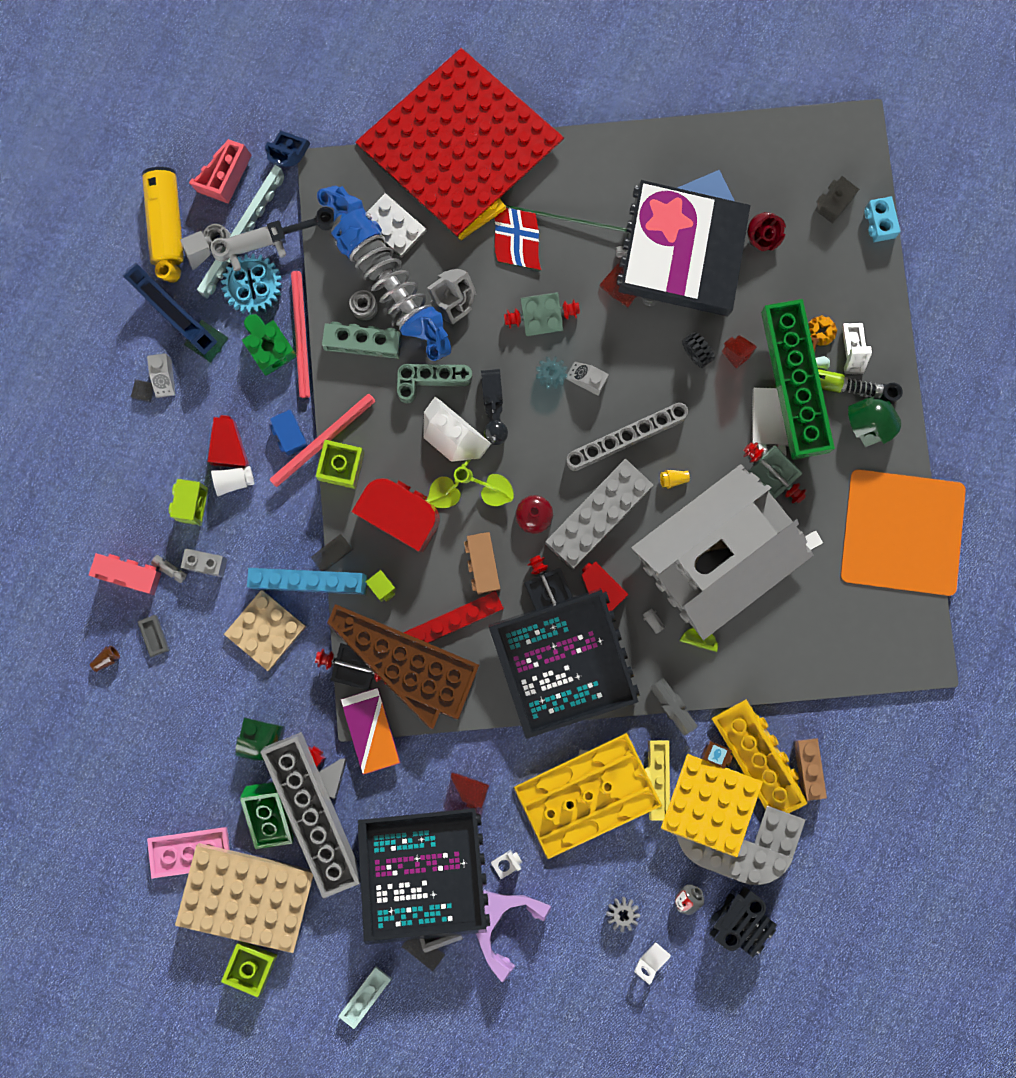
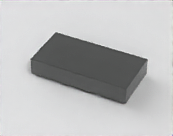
M157 615L137 621L150 658L170 651Z

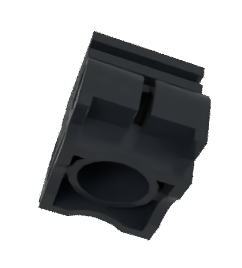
M744 886L739 894L732 889L727 895L723 906L709 919V922L714 926L709 935L729 951H735L741 947L751 957H754L755 954L759 955L763 950L765 940L767 938L770 939L775 934L777 924L764 915L766 912L765 902ZM756 902L755 907L750 909L751 903ZM732 934L731 939L725 941L726 936Z

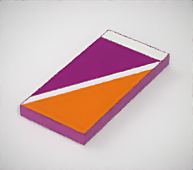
M379 688L341 699L362 774L364 775L401 763Z

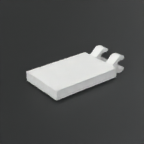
M753 388L752 443L758 442L757 448H764L763 456L767 453L766 446L776 445L785 455L786 446H789L776 388Z

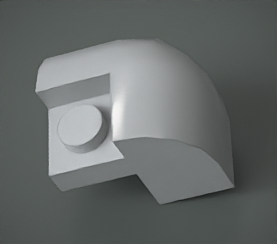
M452 269L438 275L439 279L427 287L432 301H430L436 311L442 313V318L451 324H454L472 310L471 305L474 301V295H476L475 287L468 272L461 269Z

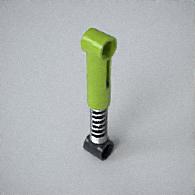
M818 369L823 390L837 393L844 392L845 390L849 393L851 391L854 394L856 392L859 395L864 394V396H873L885 402L889 401L892 405L903 394L902 387L895 382L882 385L872 384L871 382L867 383L861 380L856 381V379L851 380V378L845 377L844 374ZM887 390L894 393V398L887 394Z

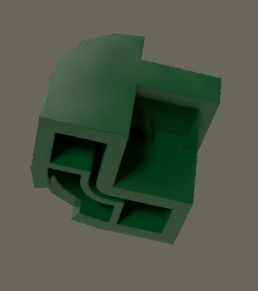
M871 397L848 406V416L856 437L861 439L865 447L880 441L885 444L896 437L901 429V419L889 401L885 402Z
M244 718L240 736L237 737L236 756L255 761H264L260 751L268 745L283 740L286 726Z

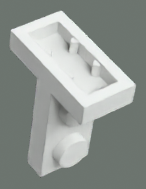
M843 324L842 331L847 358L844 373L845 375L864 374L872 350L871 346L866 347L863 324Z

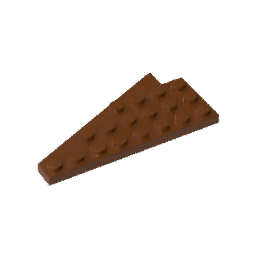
M334 605L327 624L429 729H434L440 713L456 720L459 719L479 664L339 605Z

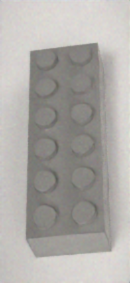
M625 458L545 541V545L573 571L652 489L653 484Z

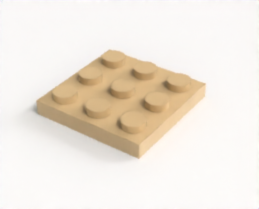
M261 590L224 635L263 668L270 671L306 626Z

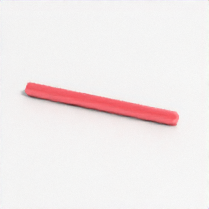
M300 271L291 272L299 396L305 399L310 397L302 274Z
M370 394L364 396L270 478L271 483L275 487L282 484L323 448L324 440L331 441L372 406L375 403V399Z

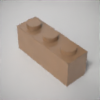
M490 532L467 536V541L464 542L466 553H470L471 560H468L469 572L473 571L475 579H471L473 591L477 590L478 595L501 591Z
M818 739L794 741L800 786L806 801L826 799L827 795Z

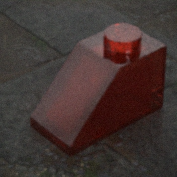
M739 335L735 339L733 337L729 338L724 343L725 347L722 352L737 369L751 358L757 347Z
M452 772L451 778L462 801L467 803L466 807L476 808V810L478 807L482 808L490 784Z

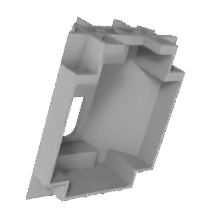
M741 464L631 547L645 566L643 568L649 576H654L657 580L655 582L657 587L662 592L665 591L669 597L667 599L674 608L676 606L679 608L681 618L686 623L690 622L703 640L814 556L806 545L808 542L803 532L797 528L799 525L798 520L796 519L793 522L769 493L772 487L768 484L764 486L760 478L753 473L749 474ZM722 539L734 555L709 574L697 572L694 566L696 558Z

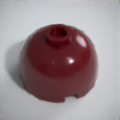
M763 212L757 214L748 224V239L760 251L775 250L785 238L784 227L786 228V224L782 218L774 213Z
M537 495L522 499L517 505L515 512L516 522L520 528L531 534L542 533L551 525L554 516L553 508L549 501Z

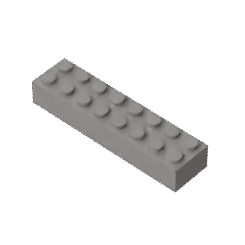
M302 732L266 746L260 752L322 897H328L360 884L359 865Z

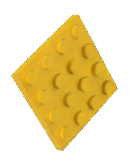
M687 754L661 829L737 858L763 781L728 768H721L708 761Z

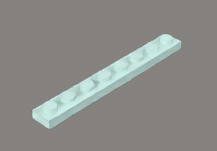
M274 165L230 237L254 229L255 222L258 217L263 215L267 202L273 199L277 186L283 183L284 174L280 167ZM223 247L220 253L225 252L226 248ZM230 258L222 262L214 261L197 288L203 297L208 299L209 295L215 292L217 282L224 277L222 274L226 273V266L229 263L231 264Z

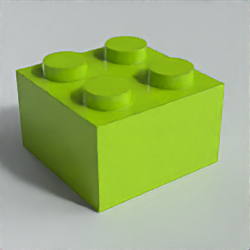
M324 440L315 477L322 482L356 489L365 454L363 448Z
M177 479L176 484L172 488L174 498L173 503L171 502L169 505L170 517L180 523L202 526L208 488L200 482Z
M239 941L235 946L221 982L259 997L263 993L278 955L253 944Z

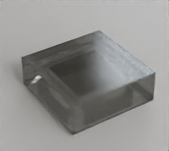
M135 379L131 398L151 403L154 391L152 383Z

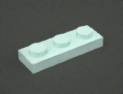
M376 966L338 1017L355 1029L392 978Z

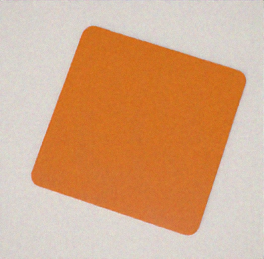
M867 470L853 471L850 478L843 547L842 580L847 583L946 596L955 594L958 581L965 486L960 482Z

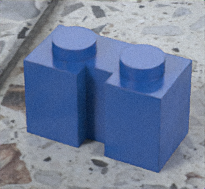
M291 409L270 418L272 424L269 427L273 435H277L280 440L277 444L281 452L285 451L290 456L308 446Z

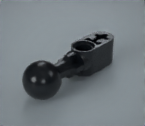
M500 369L481 370L485 412L489 415V423L484 428V437L492 445H500L508 437V429L500 419V414L503 411Z

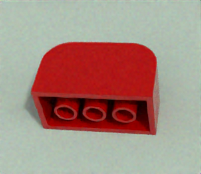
M380 478L370 482L354 506L352 513L417 551L424 552L439 526L440 517L436 507L426 501L427 496L416 490L412 493L409 491L411 487L399 480L395 483L391 480Z

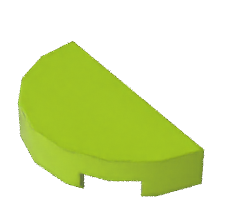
M694 628L688 629L679 640L680 642L717 652L718 643L713 634L703 640Z

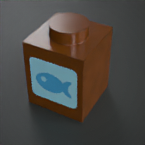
M707 741L700 759L725 769V766H729L733 756L730 755L732 750L712 741Z

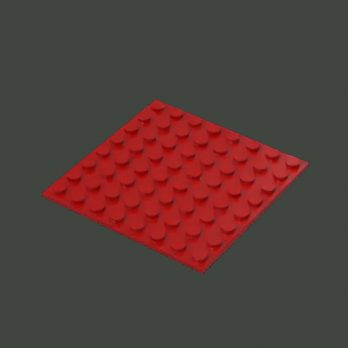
M460 48L356 141V144L458 237L562 142L564 137L465 50Z

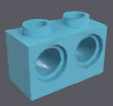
M892 196L870 200L864 209L865 218L869 220L868 230L869 235L873 237V241L879 242L896 238L901 231ZM875 209H880L882 211V214L876 212ZM879 226H884L887 231H882Z

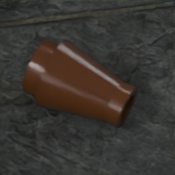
M113 646L105 647L90 662V667L93 671L98 672L105 667L117 663L120 658L119 652Z

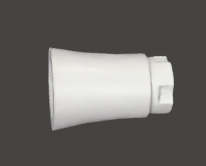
M250 466L211 471L218 497L234 490L246 488L247 485L255 484Z

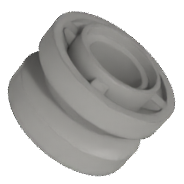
M211 224L203 232V236H208L211 243L217 235H221L223 239L231 236V233L220 224ZM218 247L216 252L220 253L223 247Z
M360 290L351 296L349 305L357 319L367 321L377 314L378 304L371 292ZM367 303L366 307H360L362 304Z

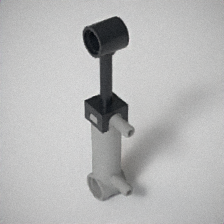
M322 207L317 211L315 218L282 228L280 221L277 220L267 223L266 227L225 239L217 238L211 243L212 255L217 261L221 262L230 258L234 271L241 270L237 255L269 245L276 246L279 257L283 258L286 256L283 246L286 243V234L317 225L322 230H330L334 223V211L329 207ZM329 216L331 219L328 222H323L321 218ZM222 246L226 248L225 252L223 253L216 252V249L218 247Z

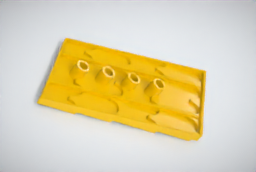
M627 733L513 787L547 859L662 806ZM567 802L571 803V807L569 809L566 807Z

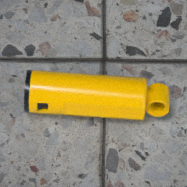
M150 167L142 172L150 263L155 265L157 277L174 283L181 276V270L177 265L184 261L183 247L180 241L182 239L176 171L169 167Z

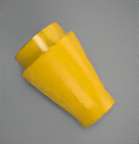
M665 470L660 473L661 485L667 489L690 481L688 471Z

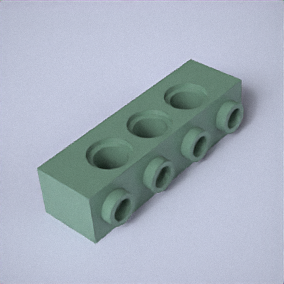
M330 322V324L325 323L322 347L326 351L399 359L402 336L394 328L380 330L376 326L363 328L357 324L345 326L339 322ZM342 334H347L348 338L346 340H339ZM366 336L367 340L365 342H358L359 337ZM379 338L386 339L382 345H378L376 342Z

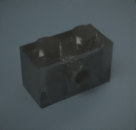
M843 176L838 181L834 179L828 187L830 191L826 195L823 193L816 201L818 206L815 211L832 224L860 190Z

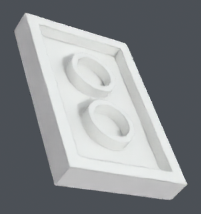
M384 194L368 211L372 215V220L380 225L382 235L385 238V244L391 247L401 258L427 232L423 225L387 194Z

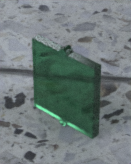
M201 320L199 324L218 342L205 355L188 340H186L184 346L211 363L216 355L222 352L221 348L229 338Z

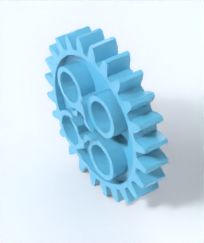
M245 254L244 260L238 257L241 270L234 271L233 267L226 266L229 273L222 274L226 278V280L221 281L222 285L225 286L221 288L226 293L224 295L225 299H229L228 303L230 306L234 304L235 310L240 308L243 314L246 309L250 315L253 310L259 314L261 308L266 312L267 305L273 307L272 300L278 302L275 295H281L278 289L283 288V285L279 283L282 281V277L279 276V269H275L276 265L274 262L270 264L269 258L263 261L262 255L258 259H256L255 254H252L251 258H248L247 254ZM248 269H251V277L254 281L253 288L256 293L255 300L253 299V291L250 287L251 281L248 275ZM257 271H264L261 276H255ZM239 275H245L244 279L237 280ZM267 288L264 294H259L260 289ZM243 292H249L247 297L241 298Z

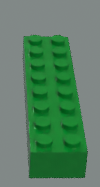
M803 299L765 305L761 315L791 459L828 454L835 447Z

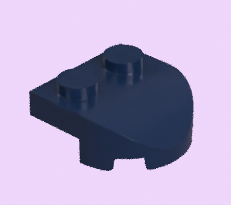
M280 130L273 143H266V158L270 163L277 166H294L302 160L311 143L307 139Z

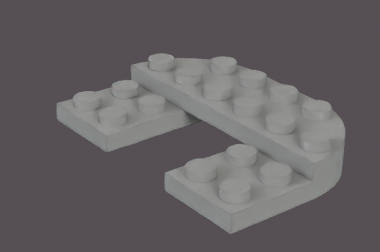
M767 806L755 843L743 839L737 858L678 835L677 839L685 855L695 864L746 884L761 885L778 879L789 868L805 819Z

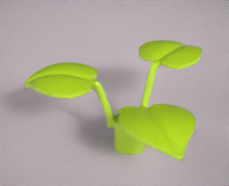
M466 460L462 467H458L454 472L455 484L449 477L442 476L434 480L430 487L427 501L436 508H449L456 505L461 498V493L456 488L459 482L469 483L473 481L485 486L481 491L483 501L490 506H501L513 501L514 492L510 482L500 474L489 475L487 483L473 478L472 471L466 468L471 460Z

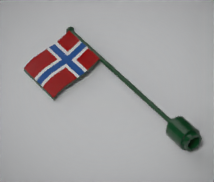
M505 205L506 209L494 217L495 252L498 262L540 271L542 270L538 256L539 230L536 215L626 232V228Z

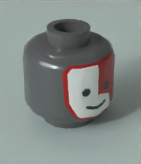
M686 885L675 895V906L682 914L692 915L704 905L703 892L696 886Z

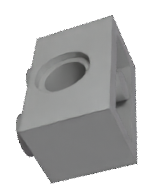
M185 549L181 568L223 577L227 558Z

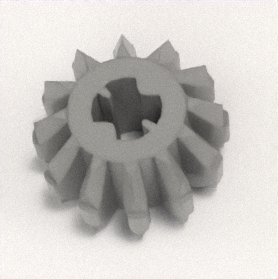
M622 897V903H619L618 899L615 898L616 906L608 905L613 911H606L607 916L613 917L607 921L609 924L615 922L613 925L614 930L620 925L621 932H624L625 926L631 931L630 923L638 925V922L633 918H640V914L633 912L637 911L639 907L637 905L631 907L634 902L632 899L626 904L625 897ZM621 910L622 912L626 910L628 915L626 918L620 919L619 912Z

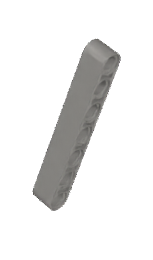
M683 403L673 404L584 445L568 454L566 465L570 470L578 471L678 425L685 420L688 408ZM674 410H681L683 416H675ZM662 417L666 420V424L660 425L656 419ZM645 425L649 428V432L642 433L639 427ZM628 433L632 439L625 441L622 438V434ZM607 441H611L614 443L615 447L613 449H608L605 447L604 443ZM594 449L597 451V456L590 457L587 451ZM577 457L580 459V463L573 465L570 459Z

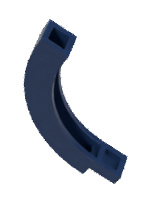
M136 262L122 275L203 355L218 342L204 327L184 311Z

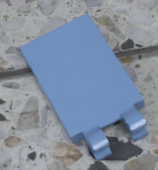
M720 170L678 187L679 189L735 201Z

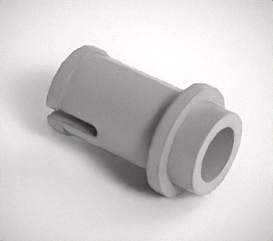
M651 608L643 614V620H646L654 630V633L657 634L666 626L656 615L657 611Z

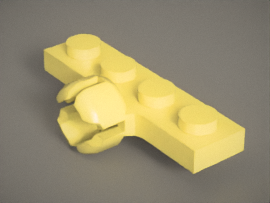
M648 741V767L644 769L662 804L661 807L649 812V820H664L670 804L669 741Z

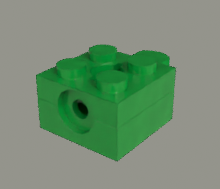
M251 314L245 318L244 326L250 335L242 339V342L265 376L297 357L274 320L265 325L256 314Z

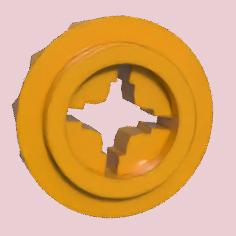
M821 315L814 317L808 323L811 337L818 338L817 345H828L835 339L837 329L835 322L830 317ZM819 326H821L822 328L828 327L825 331V334H823L822 332L817 333V331L819 330Z

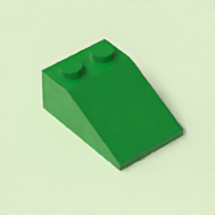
M274 782L245 786L240 800L255 849L293 844L291 822Z

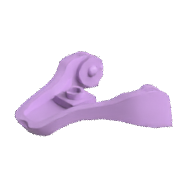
M484 890V893H488L489 906H485V912L490 915V926L487 927L486 933H476L487 963L500 981L503 982L508 978L515 965L510 962L509 958L493 953L490 939L492 931L504 912L511 907L526 905V909L532 913L534 918L545 921L552 908L550 905L524 895H502Z

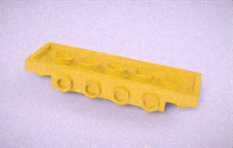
M747 699L712 718L744 774L763 781L758 798L765 809L767 806L786 813H791L808 803L798 786V773L795 769H790L787 764L789 759L786 753L779 751L777 738L774 734L770 735L766 729L769 727L766 720L755 714Z

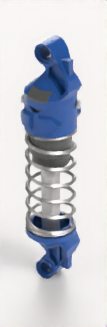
M331 186L318 190V202L323 206L334 209V223L331 234L336 240L335 243L339 251L346 255L350 261L356 262L355 268L362 270L364 273L363 279L377 281L372 286L371 291L380 290L385 286L388 292L380 298L379 302L385 303L392 298L396 302L388 310V314H394L399 310L404 313V316L396 322V326H399L401 334L427 340L426 353L432 361L450 355L451 345L447 337L448 334L443 328L442 313L436 311L432 305L424 306L426 296L424 294H416L418 284L408 282L410 273L406 270H400L401 260L392 258L393 249L386 247L380 225L372 220L370 213L364 210L362 201L355 196L349 195L343 186ZM395 262H397V263H398V267H397V269L395 270V272H393L394 267H395ZM405 273L406 279L401 284L396 275ZM413 285L415 289L409 296L404 287ZM413 298H423L419 307L414 303Z

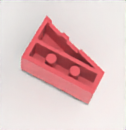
M228 139L212 156L213 160L207 166L204 165L201 168L202 172L195 179L192 178L189 184L196 192L229 204L252 155L245 145Z
M96 553L89 576L155 595L161 573L157 572L154 566L145 564V567L138 566V562L127 559L124 562L120 560V557L109 554L107 557Z

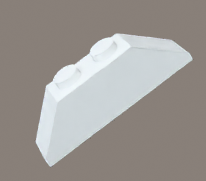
M434 397L424 411V439L452 462L480 459L492 444L437 397Z

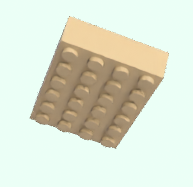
M199 843L195 848L175 926L294 953L313 879L311 869Z

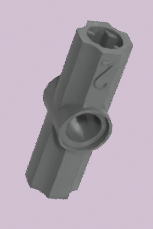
M664 678L649 687L661 703L660 706L670 720H673L683 736L698 727L687 712L684 702L677 694L675 695Z

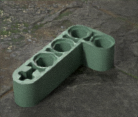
M404 364L398 369L397 393L399 399L406 404L413 402L416 397V386H468L473 379L472 370L467 365ZM406 371L412 373L409 378H403L402 374ZM423 372H430L431 376L424 379L421 377ZM448 372L450 376L447 379H442L440 374ZM453 372H456V379H454ZM465 372V373H466L465 379H462V377H461V376H462V373ZM404 390H410L411 395L408 397H403L402 392Z

